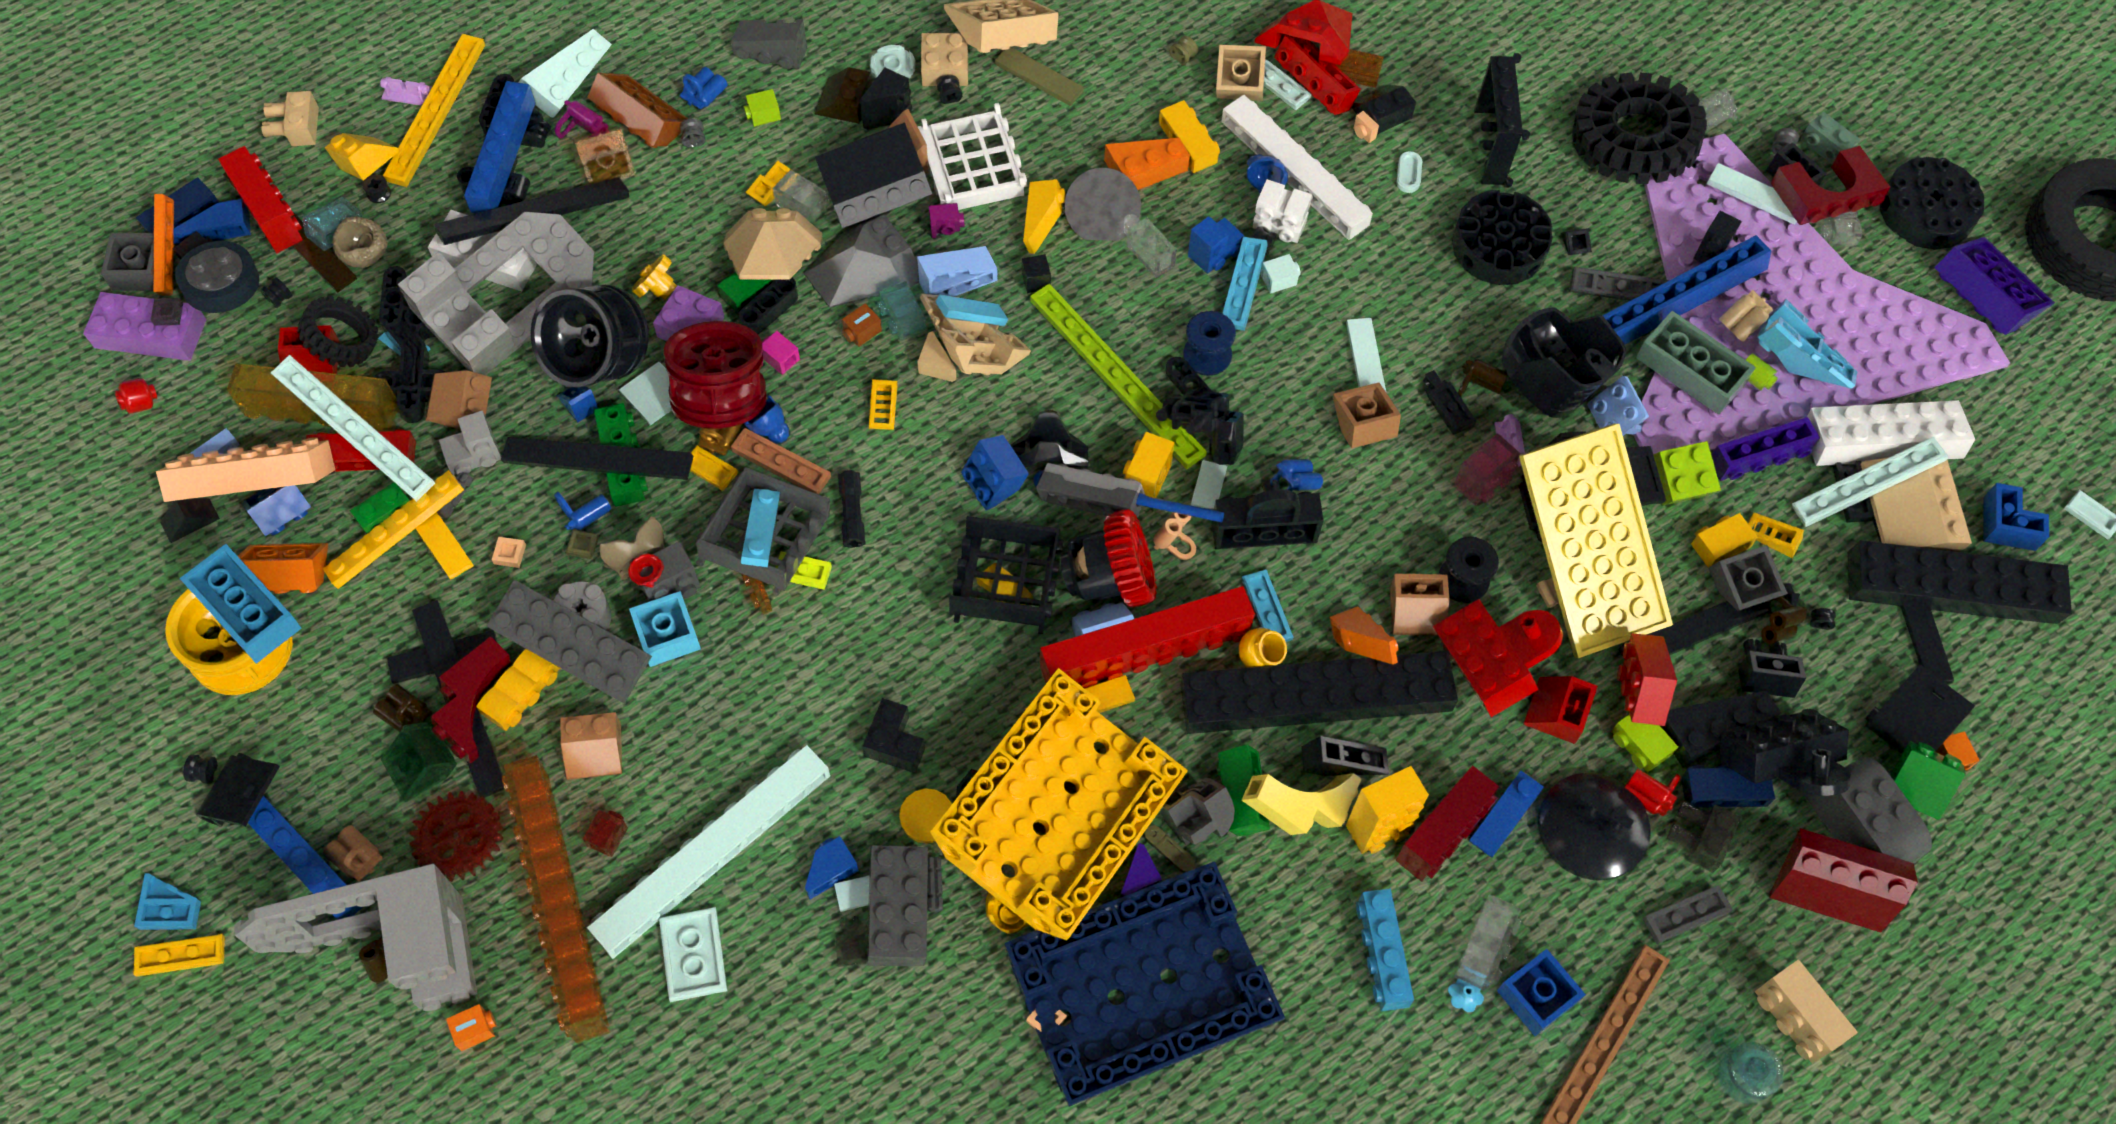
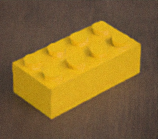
M1412 766L1361 789L1346 827L1362 854L1370 851L1371 854L1377 853L1385 848L1386 845L1384 843L1392 839L1395 842H1400L1410 835L1409 831L1414 827V822L1419 818V813L1424 808V803L1429 796Z

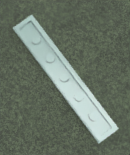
M1933 436L1792 503V507L1803 525L1807 527L1946 461L1948 455Z

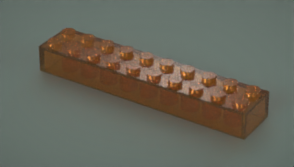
M537 755L505 764L506 775L502 776V782L505 791L509 792L512 799L508 801V808L511 816L515 817L517 826L513 827L517 842H521L524 850L519 855L523 868H527L530 876L525 881L529 894H533L536 904L532 905V912L536 922L539 921L542 931H538V938L541 947L545 948L548 954V958L544 959V964L548 975H552L555 984L550 986L554 1002H558L561 1013H557L559 1027L561 1031H565L567 1038L571 1037L576 1044L611 1033L548 772Z

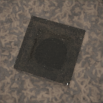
M180 298L154 299L151 321L154 326L180 325L183 302Z

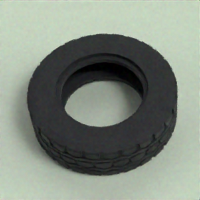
M2093 158L2091 160L2077 161L2055 173L2033 201L2025 220L2027 222L2025 224V234L2028 235L2027 242L2029 248L2033 251L2032 254L2036 261L2040 262L2048 275H2052L2053 279L2058 283L2067 286L2068 289L2078 294H2085L2084 296L2115 302L2116 253L2102 249L2084 236L2076 223L2074 209L2084 206H2098L2116 212V160Z

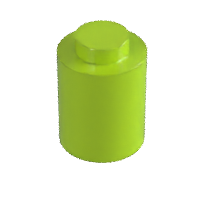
M1753 353L1746 359V361L1756 367L1748 382L1760 391L1764 388L1769 390L1778 380V377L1775 376L1777 370Z

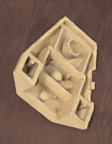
M756 208L748 211L726 233L723 244L725 251H728L729 259L733 261V267L739 279H791L802 267V261L804 259L809 260L812 257L811 252L813 250L818 251L821 248L822 232L798 211H791L787 208L766 211L763 208Z
M921 294L920 299L950 358L959 366L958 369L965 374L982 373L984 375L1003 374L1030 354L1031 350L1012 333L1006 335L999 331V325L946 318L935 302L939 295Z

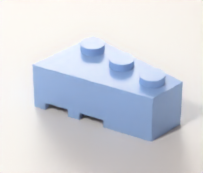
M986 246L917 256L919 283L925 294L954 297L998 281L997 267Z

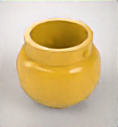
M1259 627L1247 631L1239 643V656L1247 668L1278 665L1285 659L1287 654L1285 639L1278 632L1268 628Z

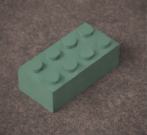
M1671 311L1644 341L1636 357L1718 415L1722 413L1745 386L1756 369L1754 365L1674 311Z

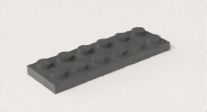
M513 580L487 624L488 628L624 704L652 658L648 653L516 580Z

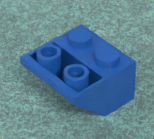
M1004 435L979 440L961 471L964 480L968 482L977 500L986 511L1017 492L1029 475Z

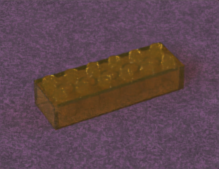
M235 363L227 391L245 416L253 419L265 416L275 421L293 419L301 424H307L311 421L318 422L324 426H330L271 374L275 367ZM309 371L375 430L381 432L383 428H392L398 407L397 399L386 379Z

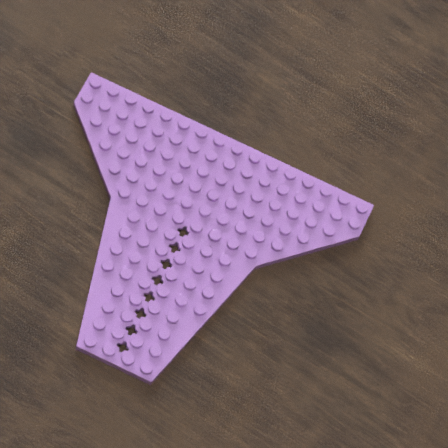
M1726 134L1703 139L1699 156L1696 158L1695 168L1692 166L1690 168L1685 167L1684 173L1677 177H1673L1669 173L1668 180L1656 183L1650 174L1649 183L1644 184L1667 280H1671L1701 264L1693 259L1720 210L1742 221L1735 234L1738 240L1737 242L1732 240L1728 249L1755 235L1770 248L1771 256L1768 270L1758 274L1760 276L1758 281L1755 278H1751L1680 316L1746 360L1752 353L1776 369L1777 373L1775 376L1778 377V380L1769 390L1764 388L1760 391L1747 382L1722 413L1718 415L1655 371L1641 401L1649 417L1643 421L1644 425L1641 432L1633 435L1639 447L1651 446L1653 455L1660 451L1708 441L1711 452L1715 450L1717 445L1806 418L1813 407L1875 405L1960 379H1967L2005 368L2010 364L1986 323L1853 270L1809 223L1799 225L1796 222L1794 225L1709 186L1707 183L1705 187L1702 184H1697L1699 179L1708 182L1715 167L1720 163L1773 188L1770 184L1771 182ZM1708 199H1716V205H1714L1712 202L1708 203ZM1752 290L1759 296L1762 292L1770 294L1769 300L1764 297L1766 299L1765 302L1773 309L1770 315L1787 299L1809 320L1806 324L1814 332H1820L1825 337L1823 339L1824 342L1832 350L1837 349L1857 371L1856 384L1850 389L1789 373L1772 350L1768 352L1759 344L1758 334L1761 326L1742 342L1719 318L1744 294H1749Z

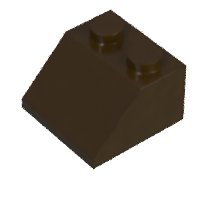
M848 67L828 77L815 115L859 124L862 118L860 99L872 84L871 72Z

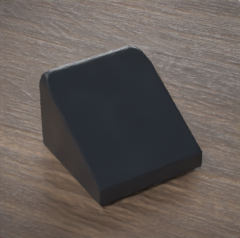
M1589 228L1561 233L1568 255L1592 252Z

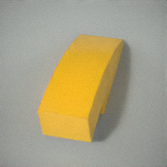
M437 512L415 528L450 580L474 566Z

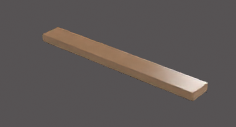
M1646 944L1643 945L1540 1124L1577 1123L1670 961L1668 958Z

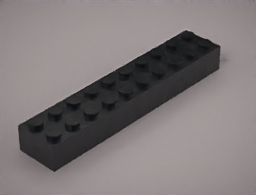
M1449 651L1397 655L1398 663L1389 664L1372 658H1357L1182 673L1180 686L1187 734L1453 712L1458 702Z

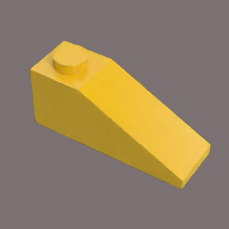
M1057 179L1030 182L1023 242L1031 254H1035L1062 213L1066 192L1064 188H1061Z

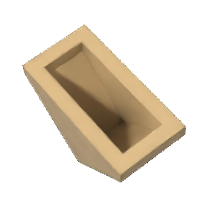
M931 331L927 335L918 359L919 374L953 382L956 380V368L934 332Z

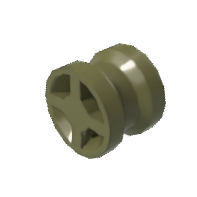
M1183 36L1179 39L1178 44H1173L1169 48V52L1174 60H1177L1181 65H1185L1190 57L1192 58L1198 54V46L1192 38Z

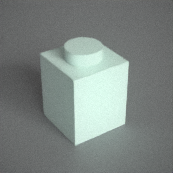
M1290 254L1263 262L1261 277L1270 294L1297 285L1300 268L1297 262H1293Z

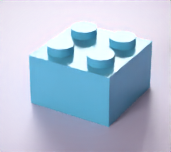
M681 591L629 609L643 651L652 656L648 663L650 667L701 649Z

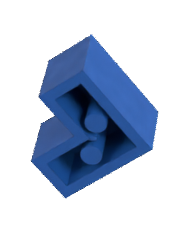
M1208 216L1191 229L1188 256L1207 274L1212 270L1218 271L1223 267L1228 258L1238 256L1244 235L1225 217L1216 223Z
M1996 483L1983 497V542L2036 551L2049 538V514L2023 510V487Z

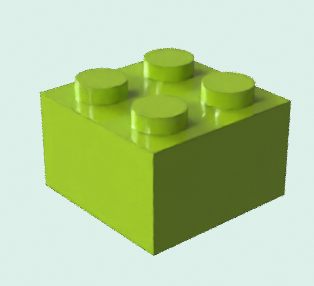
M1708 441L1660 451L1653 455L1667 500L1662 506L1709 496L1721 491Z

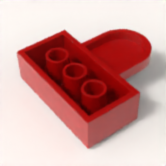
M1479 599L1433 626L1446 651H1449L1450 657L1490 717L1495 716L1539 690L1528 669L1554 654L1560 647L1563 639L1562 628L1557 618L1547 611H1526L1498 627Z

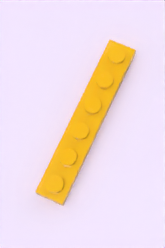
M449 470L434 481L435 484L417 502L412 498L340 556L332 560L323 568L331 583L337 589L342 587L464 491L456 477Z

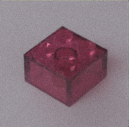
M1497 433L1462 463L1453 486L1475 506L1481 501L1487 503L1494 496V490L1497 487L1504 488L1510 483L1513 478L1511 474L1518 467L1516 462L1521 453Z

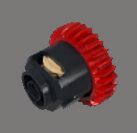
M1127 509L1113 512L1106 516L1104 530L1074 537L1070 540L1067 546L1068 552L1061 554L1060 562L1063 578L1071 596H1079L1085 601L1094 598L1095 601L1121 595V598L1124 599V602L1129 607L1147 605L1156 599L1157 586L1155 582L1157 580L1154 574L1155 570L1151 553L1146 541V535L1143 533V527L1140 526V521L1133 511Z

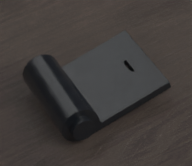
M1919 665L1880 710L1875 706L1865 719L1869 722L1866 727L1901 754H1903L1910 741L1916 744L1919 742L1925 743L1934 748L1936 752L1975 705L1922 665Z
M238 753L237 756L231 755L196 816L219 827H222L224 822L246 827L280 766L275 763L252 759L242 753Z

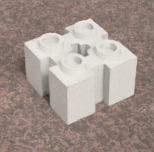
M1267 179L1257 200L1253 228L1257 229L1259 226L1265 232L1277 233L1284 242L1292 241L1298 243L1307 222L1312 194L1295 188L1292 192L1284 189L1285 185Z

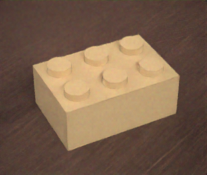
M1799 959L1755 991L1758 995L1757 1000L1760 1006L1774 1015L1777 1019L1776 1024L1779 1030L1787 1036L1790 1035L1797 1044L1796 1050L1799 1055L1805 1060L1809 1059L1812 1064L1858 1033Z

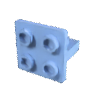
M1627 376L1620 377L1587 404L1599 428L1614 423L1620 424L1623 436L1626 434L1635 435L1641 432L1644 425L1643 421L1649 417Z

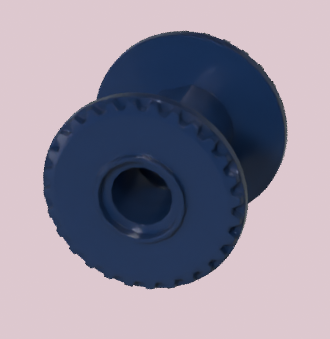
M1205 311L1196 314L1191 318L1186 328L1188 341L1184 347L1183 357L1197 374L1206 376L1217 375L1226 370L1231 363V346L1236 337L1235 326L1231 319L1218 311Z

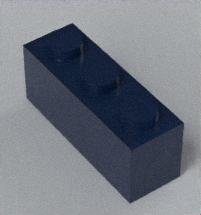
M198 177L168 196L174 200V228L219 203L211 190ZM154 206L136 217L146 233H154Z
M1695 765L1689 767L1681 776L1686 808L1768 807L1775 800L1772 780L1754 784L1725 765H1720L1716 768H1705L1703 765Z

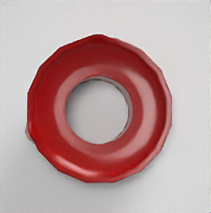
M644 554L632 561L628 574L630 579L637 585L653 588L654 582L660 578L664 570L662 560L654 554ZM650 566L654 568L651 575L647 577L640 576L641 571L645 567Z

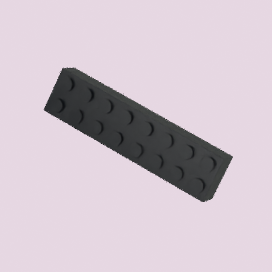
M1862 540L1847 552L1849 600L1895 606L1924 607L1936 611L2059 624L2072 615L2068 565Z

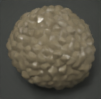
M358 216L344 218L336 228L332 241L334 253L338 256V259L349 266L357 268L372 266L383 256L388 245L386 233L377 222Z

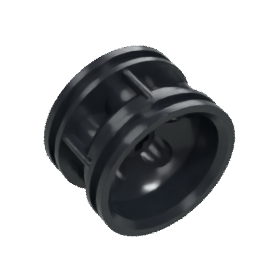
M604 284L588 286L582 289L573 288L553 292L542 300L532 318L531 344L540 367L554 381L568 387H583L601 381L624 378L640 366L648 348L649 332L645 315L637 301L628 292L617 286ZM577 311L581 312L586 319L584 326L579 325L576 321ZM578 339H581L586 345V349L582 354L576 344ZM602 350H604V351H605V356H604V359H603V361H602V363H601V362H600V359H599V355H600V352H601Z

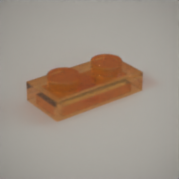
M741 573L745 586H751L754 592L749 594L754 608L760 607L763 615L772 612L771 602L762 581Z

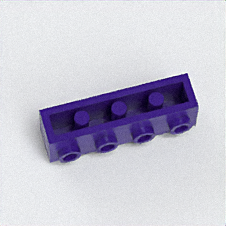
M1806 417L1717 445L1711 456L1719 481L1728 478L1735 480L1750 471L1757 473L1769 465L1775 464L1778 466L1786 463L1791 458L1798 457L1800 459L1812 453V448L1820 437L1809 418Z

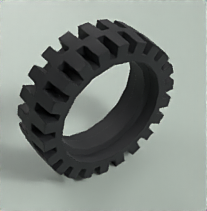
M327 296L326 299L319 297L317 300L311 301L302 314L298 324L299 339L304 341L303 346L306 349L311 348L310 353L313 356L316 354L320 355L319 360L324 362L325 359H328V364L333 366L338 362L339 367H345L346 364L349 367H354L355 364L360 365L368 359L379 337L377 333L379 330L378 326H375V320L373 318L369 319L370 314L367 311L361 312L363 307L360 305L352 306L353 301L351 300L345 303L342 297H337L336 300H334L333 296ZM319 318H334L343 321L357 332L362 343L356 346L336 343L323 335L318 329L315 320Z

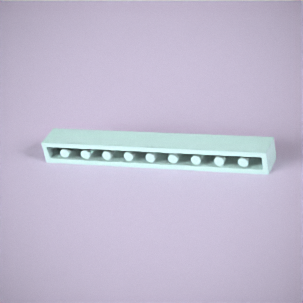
M808 745L802 749L795 750L788 757V761L781 767L773 768L762 783L750 787L744 798L739 802L731 803L724 810V814L716 821L711 820L697 837L685 841L680 847V851L673 857H666L658 865L656 871L651 875L643 876L636 883V887L628 894L620 895L614 901V906L608 911L597 914L591 920V925L587 927L589 932L609 956L614 959L658 922L659 918L664 917L830 777L829 768Z

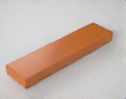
M154 194L153 292L162 296L173 295L174 200L164 194Z

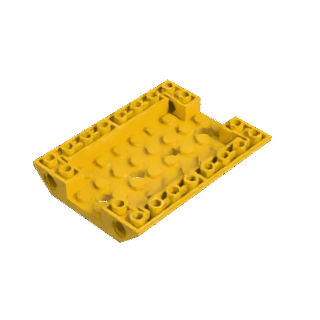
M1058 668L930 833L947 860L1035 930L1068 940L1188 770L1148 738L1144 737L1139 743H1136L1096 711L1101 704L1100 700ZM1094 742L1102 743L1106 748V753H1098L1094 748ZM1064 782H1072L1076 786V793H1068L1064 788ZM1035 822L1042 823L1045 826V835H1038L1034 831L1033 824ZM1002 865H1011L1015 871L1014 877H1006L1002 873Z

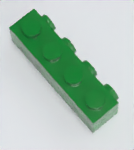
M624 403L594 409L601 445L640 448L637 434L631 431V427L635 426L632 411L627 412ZM606 473L610 495L615 507L645 500L644 492L648 491L645 476Z

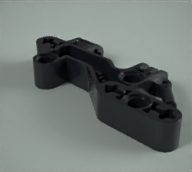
M500 74L494 78L481 110L479 123L485 137L506 81L514 82L513 77L509 74ZM535 106L521 145L543 148L551 126L543 119L542 113ZM517 156L498 208L501 207L502 203L515 204L523 202L529 190V179L521 174L514 173L518 162ZM471 166L463 167L457 173V179L464 194L474 167Z
M392 266L386 269L383 275L379 320L387 337L401 352L399 371H382L377 373L373 378V386L381 401L397 403L398 410L405 422L417 423L424 416L425 402H429L434 374L446 373V371L428 369L430 356L424 341L436 336L410 309L398 286L407 277L405 270L400 266Z

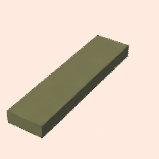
M1012 47L1008 50H1003L995 60V65L1069 106L1084 91L1083 86Z

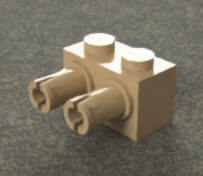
M287 92L285 102L264 103V115L266 118L284 117L283 121L262 122L263 136H285L288 138L291 146L315 145L319 107L312 92Z

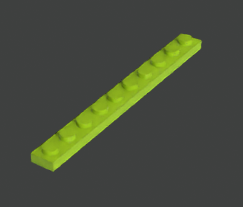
M1050 284L1030 296V302L1154 435L1175 442L1173 456L1186 470L1206 457L1207 451L1191 434L1187 433L1186 429H1183L1181 426L1177 430L1172 429V420L1167 418L1165 421H1159L1157 419L1156 412L1162 409L1163 404Z

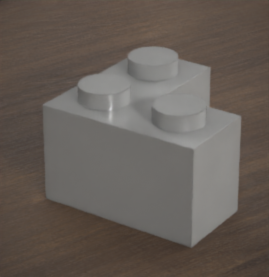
M483 410L458 418L461 433L439 440L447 467L453 475H459L462 472L468 474L471 472V469L480 466H493L496 461L502 458L495 436Z

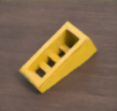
M872 379L869 429L894 430L897 381ZM877 391L891 392V396L877 395ZM876 400L891 401V404H876ZM876 409L890 410V413H875ZM875 418L889 419V424L875 422Z
M1753 512L1748 522L1751 528L1754 526L1755 529L1758 522L1763 524L1759 532L1754 531L1758 536L1757 541L1793 559L1803 539L1804 530ZM1768 527L1772 528L1769 536L1765 535ZM1778 532L1782 534L1780 540L1775 538ZM1788 537L1792 539L1791 543L1786 542Z

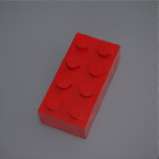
M243 146L218 158L236 191L276 254L303 240L298 232L302 227L295 216H293L294 213L285 200L280 201L283 199V196L274 183L270 185L273 181L266 169L263 167L259 169L262 163L255 152L250 154L247 148Z

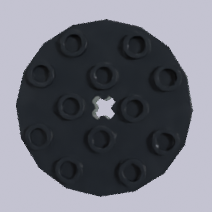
M1918 157L1897 167L1888 182L1890 189L1884 201L1880 204L1882 217L1886 225L1893 232H1896L1900 237L1906 239V242L1916 247L1938 250L1954 247L1968 237L1984 212V194L1977 179L1971 176L1964 168L1950 162L1948 159Z
M1488 190L1472 197L1462 207L1452 237L1454 256L1464 270L1481 281L1495 285L1518 284L1532 278L1544 265L1553 238L1551 219L1539 203L1525 194L1514 192V194L1500 193V190Z

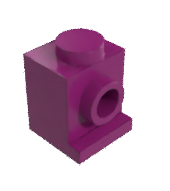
M957 203L929 206L932 238H937L939 233L952 235L955 232H959L960 227H965L963 212L959 213Z

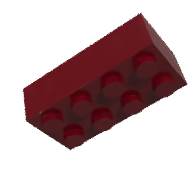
M1472 765L1407 840L1396 861L1421 882L1427 876L1432 879L1441 869V865L1445 860L1455 853L1462 840L1472 833L1479 820H1483L1492 809L1493 804L1498 799L1495 793L1499 786Z

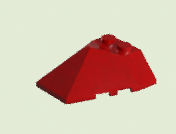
M1313 0L1286 13L1266 26L1255 38V43L1277 48L1285 35L1320 43L1319 60L1341 65L1349 55L1353 13L1320 0Z

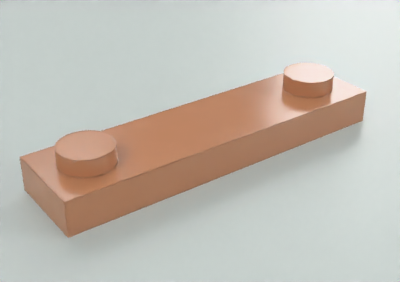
M746 428L742 430L731 445L733 453L802 489L818 495L831 478L829 471Z

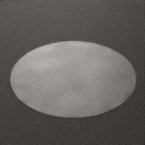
M1095 168L1088 170L1078 176L1067 191L1065 198L1066 218L1074 232L1085 240L1119 241L1134 229L1140 217L1141 199L1135 184L1125 174L1115 169Z

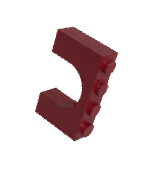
M1861 146L1840 151L1831 166L1845 186L1846 191L1832 192L1818 186L1800 162L1778 168L1770 184L1799 225L1816 223L1821 219L1834 218L1850 211L1856 212L1861 208L1877 206L1884 201L1890 186Z

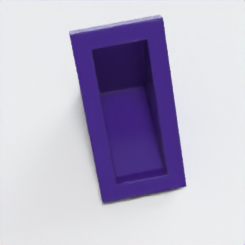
M1138 843L1121 892V897L1162 882V878L1144 844Z

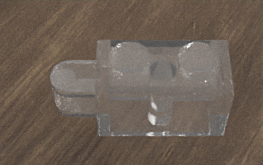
M1129 214L1125 216L1123 231L1127 236V247L1153 276L1157 278L1175 267L1177 249L1148 218L1140 221L1136 215Z

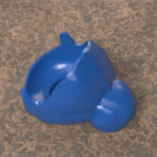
M1261 154L1253 155L1248 159L1247 179L1259 193H1261L1267 179L1286 185L1288 182V172L1279 159Z
M768 395L764 409L756 417L745 422L744 425L748 430L760 436H767L771 442L780 444L789 437V427L784 423L782 408Z

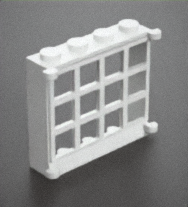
M999 103L994 104L995 111L931 124L929 126L927 125L926 118L921 119L922 126H918V129L927 144L930 177L933 176L936 195H939L940 205L957 203L958 210L1024 196V187H1027L1026 175L1020 172V157L1018 154H1014V139L1012 136H1008V122L1006 117L1002 118ZM998 127L990 130L981 131L983 129ZM976 131V133L959 136L960 134ZM1000 134L1003 145L987 149L983 137ZM954 136L953 138L943 139V140H939V141L937 140V139H942V138ZM978 138L982 150L965 153L962 142ZM957 143L960 155L943 158L940 146ZM1006 151L1009 163L992 166L989 154ZM984 156L988 168L971 171L967 159ZM962 161L965 173L949 176L945 164ZM1012 169L1015 181L998 184L995 172ZM990 173L993 186L976 189L973 177ZM968 178L971 190L955 194L951 182Z

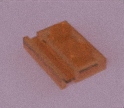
M1349 49V55L1343 63L1335 65L1354 83L1376 88L1384 56Z

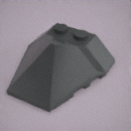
M882 213L850 225L804 272V275L829 308L857 302L868 297L882 296V294L894 291H904L919 283L918 263L910 246L885 214Z

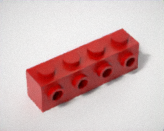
M1285 35L1274 56L1282 68L1288 70L1295 77L1296 81L1307 88L1312 96L1318 99L1330 113L1337 115L1349 111L1361 88L1335 64L1319 60L1320 50L1309 40Z

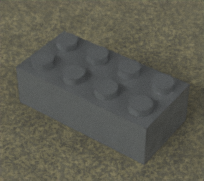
M871 846L867 966H924L927 958L928 847Z

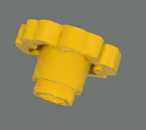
M663 254L654 263L648 264L640 272L641 278L634 284L632 292L640 298L650 290L655 296L665 300L677 287L673 282L674 279L666 273L672 263L671 260Z

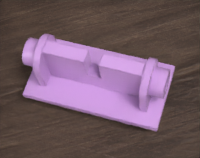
M391 77L381 79V87L385 88L382 100L422 106L432 88L425 85L424 82H402V80L392 79Z
M1508 414L1502 422L1494 423L1501 467H1521L1519 455L1525 454L1520 421L1513 414Z

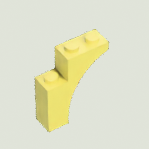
M1354 773L1338 775L1332 782L1318 791L1303 792L1282 784L1269 774L1252 776L1242 801L1290 835L1307 833L1314 821L1326 828L1342 827V824L1348 817L1350 805L1358 794L1361 778Z

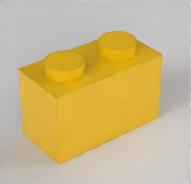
M1738 513L1732 517L1729 515L1722 517L1716 522V525L1710 528L1705 526L1695 533L1696 537L1691 545L1709 568L1721 560L1733 557L1751 548L1758 536L1743 516Z

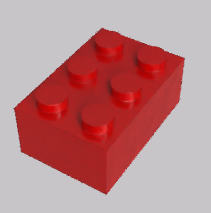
M1631 633L1629 643H1625L1623 648L1624 663L1619 665L1617 671V680L1621 681L1622 684L1621 695L1625 696L1626 699L1625 710L1629 711L1631 722L1665 726L1677 684V677L1663 636Z

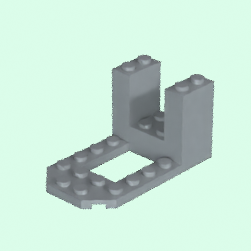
M524 212L456 268H453L440 252H437L402 280L398 286L410 309L468 371L486 375L531 338L532 318L538 305L544 298L556 291L573 288L582 289L592 286L594 251L561 215ZM524 249L555 283L505 324L492 309L486 313L469 295V292L520 250Z
M435 864L255 908L248 913L247 921L239 920L234 925L235 936L258 953L293 951L296 953H307L312 951L313 946L316 945L334 946L342 943L344 938L351 936L356 939L366 938L371 935V931L381 929L388 981L399 989L411 988L412 1001L419 1009L423 1008V1011L437 1010L441 1007V1003L452 1001L454 1004L464 1003L470 1000V996L477 994L463 897ZM376 900L378 901L379 909L315 926L307 922L315 919L316 915L324 913L338 914L344 912L345 908L356 905L365 907L374 904Z

